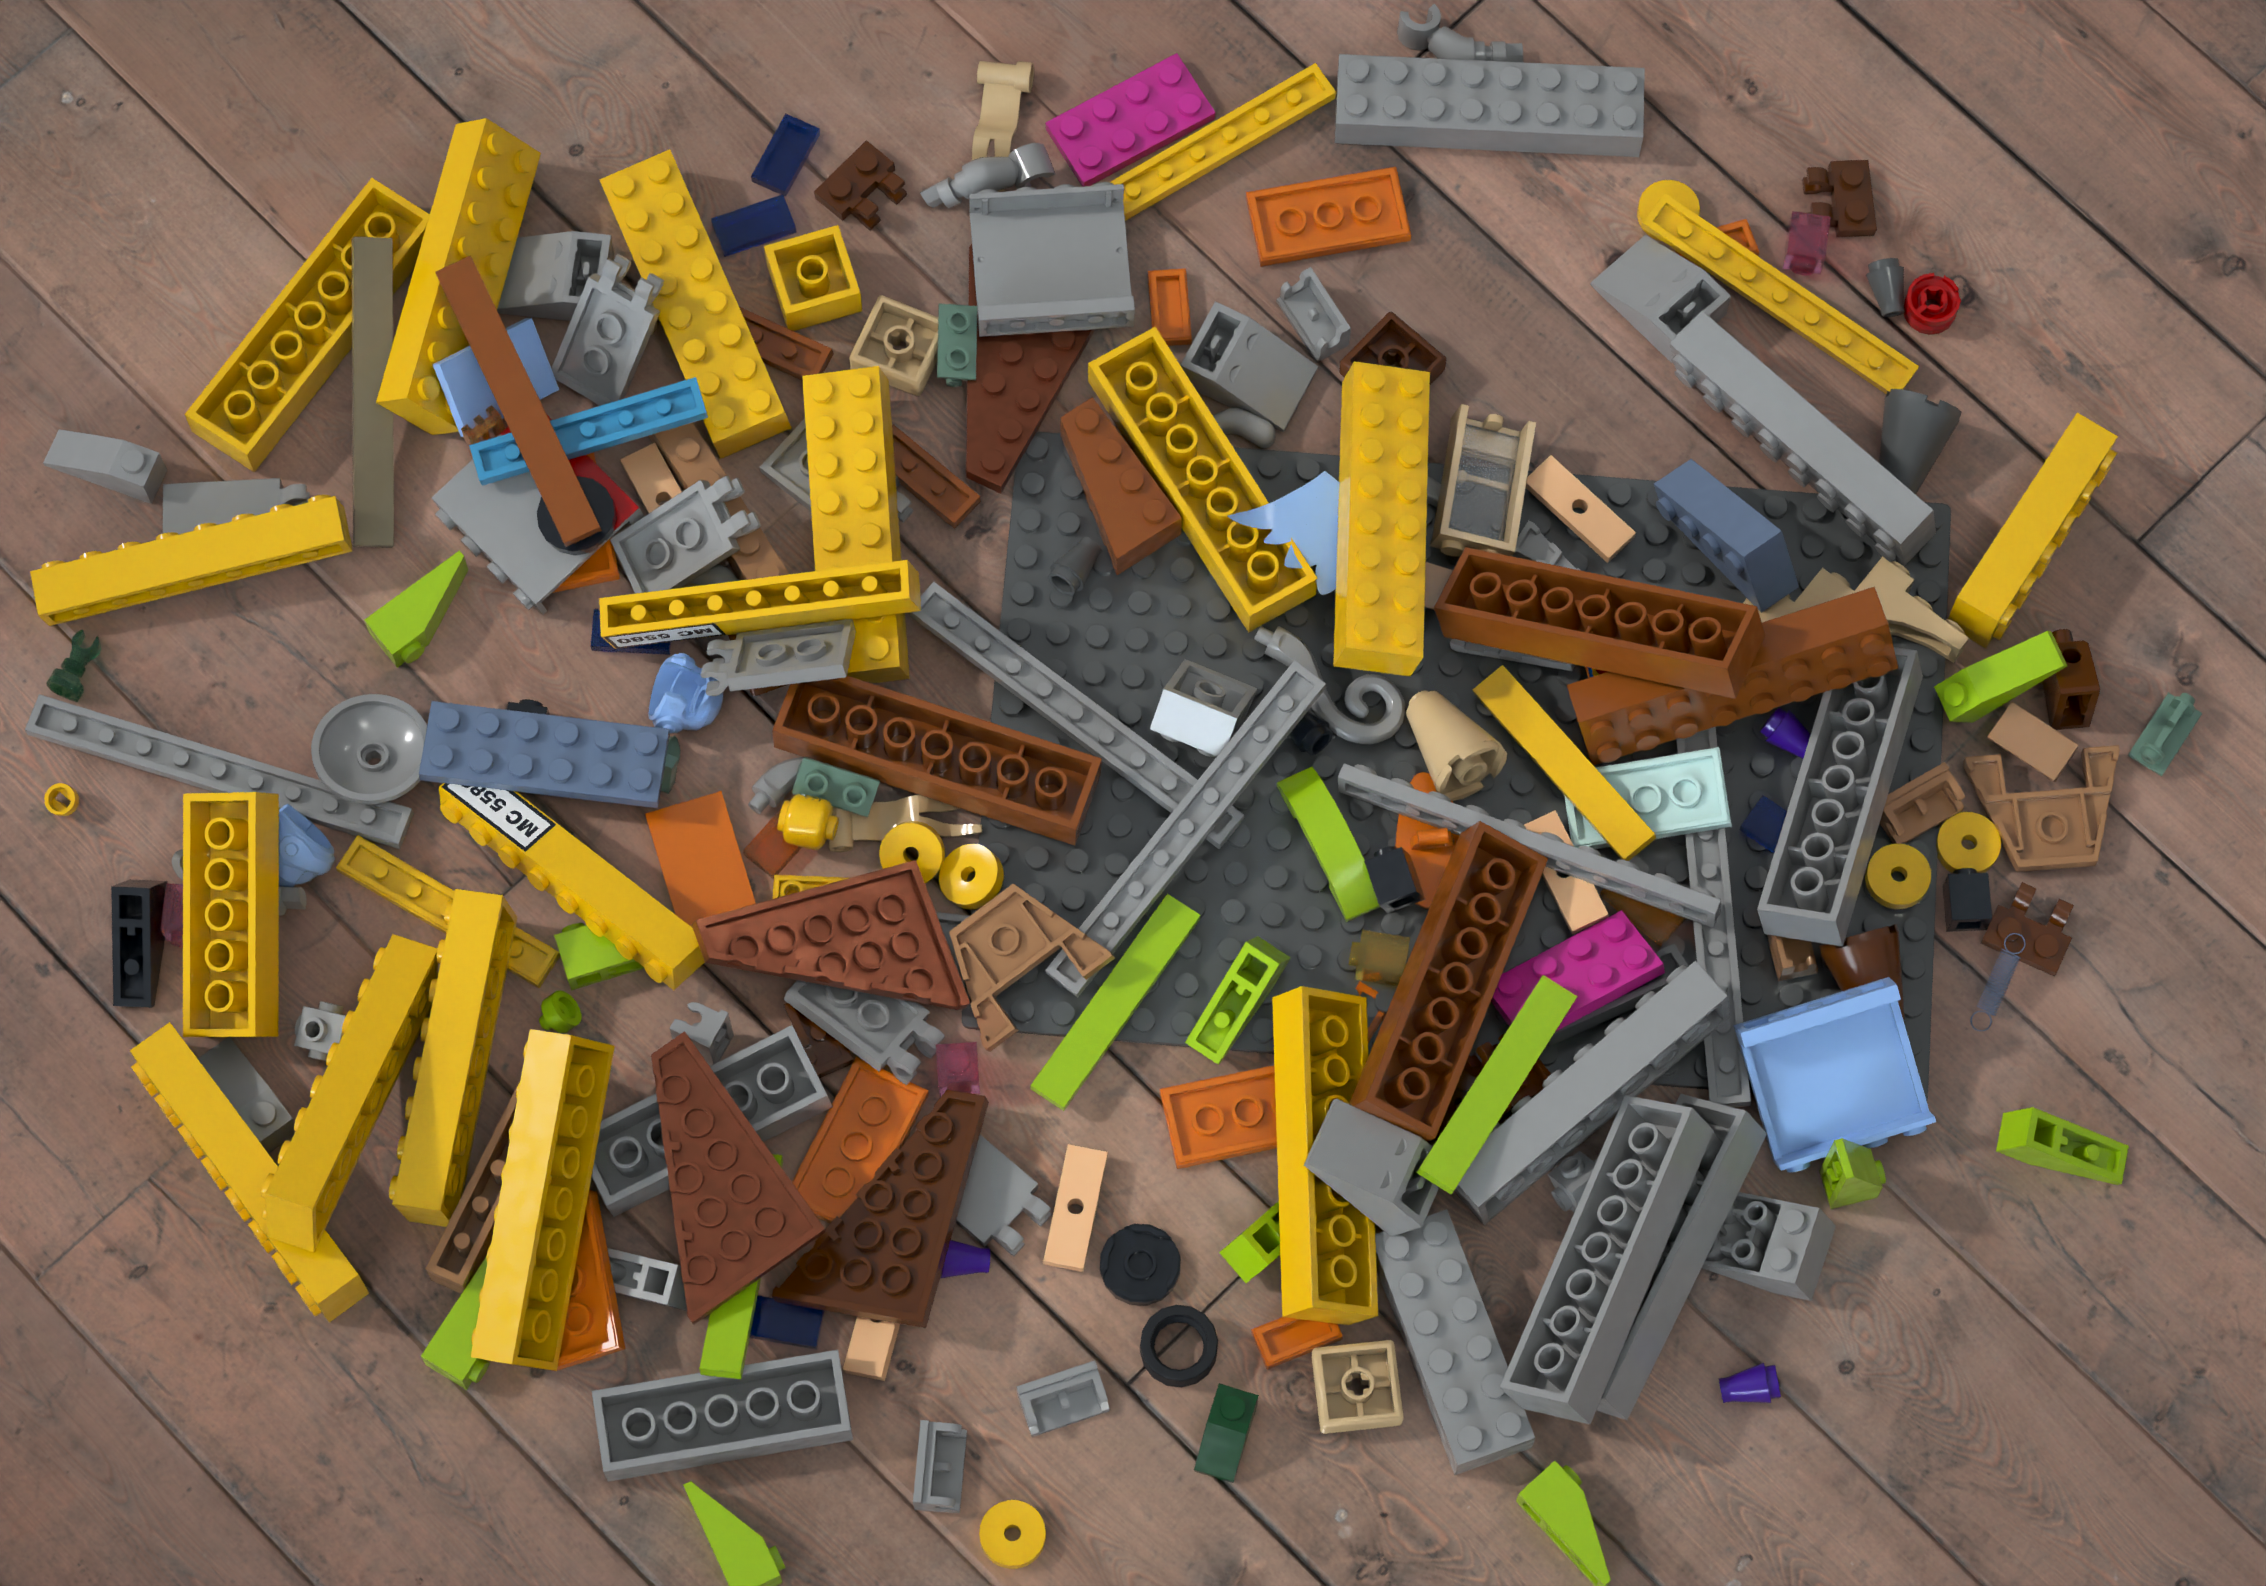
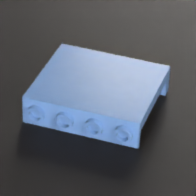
M1889 977L1734 1025L1763 1128L1767 1133L1766 1138L1773 1162L1781 1171L1786 1169L1787 1172H1798L1810 1167L1811 1161L1823 1157L1826 1158L1834 1140L1843 1138L1861 1146L1864 1145L1866 1148H1874L1887 1143V1137L1903 1133L1904 1136L1916 1135L1924 1132L1927 1129L1926 1125L1936 1122L1935 1116L1928 1108L1898 1000H1901L1897 984Z

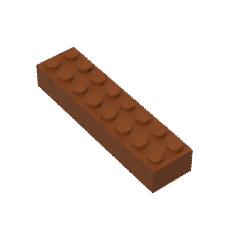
M1468 547L1464 548L1434 606L1443 635L1447 638L1735 699L1765 638L1757 606Z
M1875 586L1762 622L1765 638L1736 699L1612 672L1602 673L1568 684L1569 695L1591 763L1597 765L1603 762H1613L1619 757L1637 751L1651 750L1659 744L1678 738H1688L1706 729L1726 726L1735 720L1750 715L1767 713L1773 708L1794 701L1801 702L1813 695L1832 689H1842L1851 683L1870 677H1880L1889 671L1898 669L1889 625Z
M850 676L790 684L772 730L774 748L880 780L881 783L1074 846L1077 843L1101 776L1102 758Z
M1481 821L1460 833L1354 1090L1350 1105L1420 1136L1427 1142L1436 1138L1548 858Z

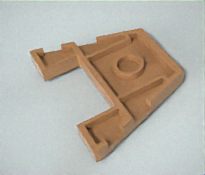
M2119 745L2083 748L2081 758L2086 788L2008 794L2005 788L2001 754L1965 757L1963 761L1964 769L1990 821L1996 826L2000 834L2001 843L2016 872L2096 866L2107 818L2106 813L2110 793L2112 792L2116 763L2120 752Z
M1015 884L1010 885L949 931L963 980L966 982L971 999L970 1004L973 1015L979 1026L981 1042L988 1052H991L1019 1031L997 1001L996 996L1061 947L1086 980L1115 959L1110 951Z

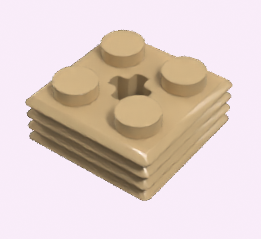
M880 295L849 357L850 368L858 369L879 366L889 380L890 386L920 396L937 362L938 317ZM901 341L906 342L905 349H893V345L898 346Z
M1392 1340L1313 1349L1312 1366L1321 1433L1393 1427L1402 1424L1403 1409L1395 1345ZM1358 1378L1361 1385H1368V1388L1363 1390L1362 1395H1355L1353 1390H1347L1346 1387L1351 1386L1352 1379Z

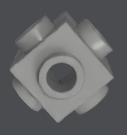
M320 1001L319 1008L303 1006L302 1013L295 1024L296 1040L294 1046L309 1049L307 1057L326 1061L331 1045L334 1042L339 1043L343 1036L342 1026L346 1017L345 1014H342L344 1006Z
M1581 1151L1566 1158L1557 1168L1548 1173L1555 1188L1551 1194L1559 1207L1565 1212L1569 1209L1575 1212L1597 1159L1591 1160Z

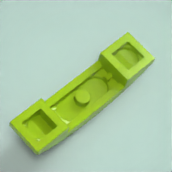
M1313 766L1277 782L1276 785L1294 819L1297 818L1330 883L1329 889L1346 922L1379 908L1380 906L1362 853L1334 799Z

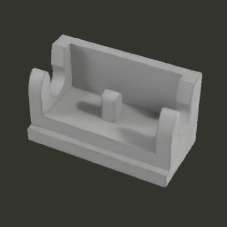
M1309 267L1301 272L1300 280L1295 285L1290 286L1288 281L1282 285L1280 297L1277 298L1276 302L1317 363L1349 345L1351 328L1313 269Z
M697 1002L688 1003V1009L699 1013L702 1020L700 1023H694L691 1026L686 1021L674 1019L670 1027L672 1039L685 1031L705 1061L711 1066L721 1060L734 1036L729 1013L722 1009L720 1012H717Z
M1095 1360L1017 1386V1396L1031 1437L1110 1411L1106 1391Z
M920 1420L913 1496L914 1510L960 1513L967 1430L962 1429V1425Z

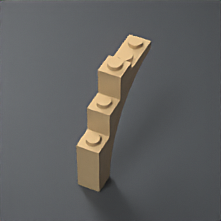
M1883 556L1855 591L1850 588L1849 582L1843 576L1835 572L1829 573L1822 568L1795 602L1790 599L1788 594L1762 613L1759 611L1761 622H1765L1875 586L1891 635L1926 646L1953 663L1962 654L1969 639L1964 635V630L1956 622L1950 619H1942L1933 612L1931 605L1919 596L1912 597L1909 592L1914 579L1910 577L1909 571L1900 563L1890 562ZM1747 598L1743 602L1744 604L1753 605Z

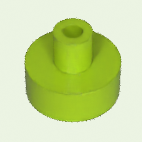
M557 990L541 1003L543 1015L539 1017V1023L543 1029L550 1030L553 1028L559 1033H567L580 1024L582 1019L581 1010L574 998L567 992Z

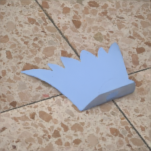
M1326 471L1322 472L1302 487L1264 506L1228 515V518L1245 526L1258 529H1272L1264 539L1266 544H1284L1290 542L1292 538L1309 566L1317 565L1315 575L1318 578L1316 585L1319 593L1325 595L1336 589L1340 482ZM1291 545L1285 557L1284 565L1288 568H1303L1295 556Z

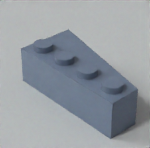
M1692 459L1688 460L1654 483L1659 499L1656 501V506L1660 514L1667 521L1671 520L1754 606L1758 607L1761 613L1799 588L1782 531Z

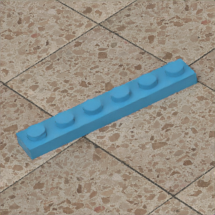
M694 377L551 420L550 423L568 460L706 419L708 415L697 379ZM512 433L469 445L482 486L530 472Z

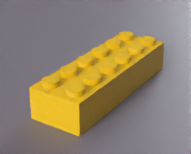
M2078 412L2076 413L1955 600L1948 619L1956 622L1964 630V635L1984 648H1987L1993 637L1999 641L2010 626L2017 609H2021L2030 595L2037 578H2041L2050 564L2055 550L2062 546L2072 529L2071 526L2075 519L2082 515L2091 500L2096 487H2100L2110 471V466L2118 454L2112 450L2118 438L2117 435Z
M262 792L183 794V1037H279V794Z

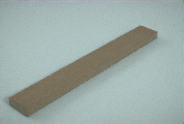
M352 238L353 547L392 548L394 546L393 412L376 403L393 344V238Z

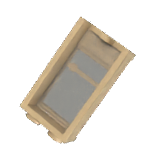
M1461 404L1450 421L1451 428L1430 547L1439 548L1442 553L1449 556H1461L1465 547L1512 556L1516 550L1536 422L1528 421L1521 431L1502 427L1503 417L1497 414L1488 415L1484 422L1468 419L1469 406Z

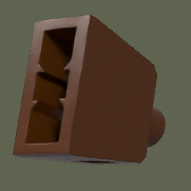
M2068 629L2055 630L2052 634L2066 661L2067 667L2043 681L2049 725L2055 730L2090 727L2100 694V685L2089 643L2084 640L2073 641L2072 632Z

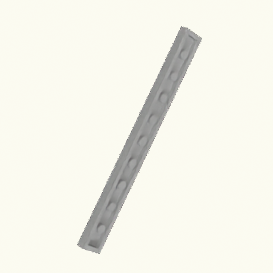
M933 582L921 595V611L909 612L910 617L1093 755L1102 758L1105 764L1170 813L1173 812L1198 781L937 583ZM1231 806L1206 837V840L1220 849L1243 822L1244 814Z
M1295 660L1292 662L1079 927L1081 932L1112 954L1117 950L1327 688L1325 682ZM1063 949L1045 970L1047 975L1077 998L1098 973L1096 972L1087 980L1083 978Z
M40 694L25 728L29 736L215 793L262 792L279 794V810L284 805L289 804L312 823L351 835H359L364 839L401 849L414 815L412 808L389 801L379 804L354 803L332 793L321 780Z
M1716 727L1697 732L1688 738H1678V754L1716 748ZM1725 828L1685 834L1690 889L1694 887L1707 889L1715 895V898L1721 900L1720 912L1714 928L1693 921L1697 963L1728 995L1730 1018L1704 1039L1709 1099L1711 1102L1730 1107L1751 1106L1749 1077L1734 1029V1025L1743 1023L1726 832Z
M1343 764L1338 775V792L1437 828H1447L1448 831L1459 836L1460 833L1481 821L1548 858L1545 867L1714 928L1719 916L1721 900L1715 898V895L1707 889L1684 887L1677 884V881L1668 875L1656 873L1655 875L1640 871L1637 865L1626 860L1612 861L1601 857L1602 855L1591 847L1580 846L1577 848L1564 843L1555 834L1548 832L1538 834L1527 830L1522 823L1516 820L1504 819L1502 821L1489 816L1480 807L1474 805L1463 807L1452 803L1447 796L1441 793L1431 791L1427 794L1416 790L1412 784L1403 779L1392 778V780L1380 777L1374 770L1364 765L1357 764L1353 767Z

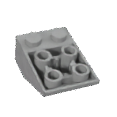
M568 231L517 238L497 312L500 314L571 321L588 277L595 273L601 276L607 259L610 258L614 261L615 251L611 235Z
M1644 235L1590 283L1608 303L1671 363L1673 356L1669 343L1701 311L1705 312L1716 323L1727 314L1731 295L1705 270L1647 235Z
M1216 301L1180 365L1197 392L1231 408H1241L1267 420L1274 428L1282 432L1285 431L1318 369L1315 363L1256 321Z
M1339 1099L1332 1101L1304 1163V1166L1390 1236L1422 1227L1439 1189L1438 1186L1417 1173L1433 1147L1427 1141Z
M1738 1192L1702 1268L1775 1294L1812 1301L1836 1225L1820 1208Z

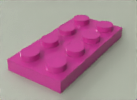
M1176 53L1045 122V129L1081 186L1085 187L1093 185L1215 120L1216 112Z
M1621 910L1503 973L1491 1002L1510 1026L1540 978L1544 975L1578 996L1556 1031L1664 974V964Z

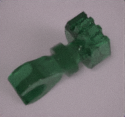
M84 630L76 632L73 636L70 657L64 659L61 664L62 669L56 668L53 670L46 682L47 687L52 692L74 702H78L84 692L83 685L79 679L86 671L84 666L95 659L101 651L98 636L93 641L91 647L86 649L80 647L85 638Z

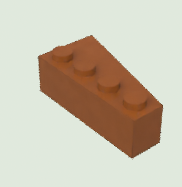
M1093 397L1060 417L1062 440L1076 475L1081 482L1087 503L1093 512L1099 533L1108 550L1116 575L1121 574L1181 535L1182 517Z

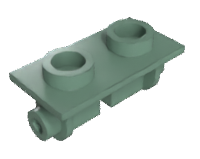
M939 303L937 378L946 379L947 386L959 387L962 385V380L976 381L977 306Z
M2168 692L2128 756L2162 777L2202 715L2193 706L2195 699L2187 693H2182L2180 697H2175Z
M803 757L798 767L792 794H806L826 799L834 807L868 817L880 780Z

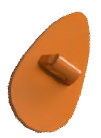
M1418 773L1410 782L1416 790L1427 794L1431 791L1437 792L1429 773ZM1399 814L1395 846L1397 848L1402 847L1411 855L1425 900L1415 904L1429 909L1459 835L1451 833L1447 828H1437Z

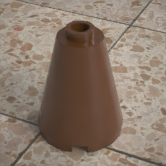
M1897 924L1847 937L1843 947L1830 944L1819 946L1820 953L1841 991L1887 977L1892 979L1897 984L1901 1000H1898L1905 1023L1900 939Z

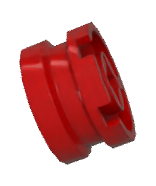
M1934 273L1923 274L1912 282L1904 301V317L1910 327L1919 333L1928 335L1939 334L1949 329L1955 321L1961 302L1958 293L1959 288L1954 281L1945 275L1944 277L1935 276ZM1933 299L1937 301L1938 305L1931 304L1927 306L1926 301Z

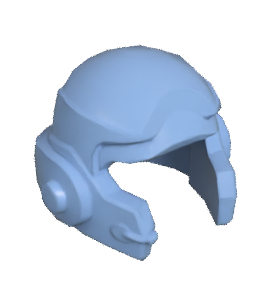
M685 653L674 654L661 665L653 685L648 716L653 722L654 727L669 729L670 733H678L682 730L697 731L702 727L710 725L719 714L723 702V693L718 696L706 694L708 682L718 680L713 677L702 678V668L696 666L695 660Z
M286 804L279 810V886L294 887L297 884L311 881L317 875L329 872L335 857L333 846L321 830L291 805Z

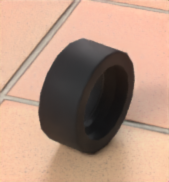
M1173 1305L1162 1308L1149 1318L1142 1330L1140 1354L1143 1365L1154 1379L1166 1386L1182 1388L1196 1384L1209 1374L1216 1362L1218 1338L1215 1327L1204 1313L1191 1306ZM1177 1322L1186 1323L1194 1327L1201 1335L1204 1345L1203 1353L1198 1362L1190 1368L1182 1370L1171 1369L1162 1364L1154 1348L1159 1332L1167 1325Z

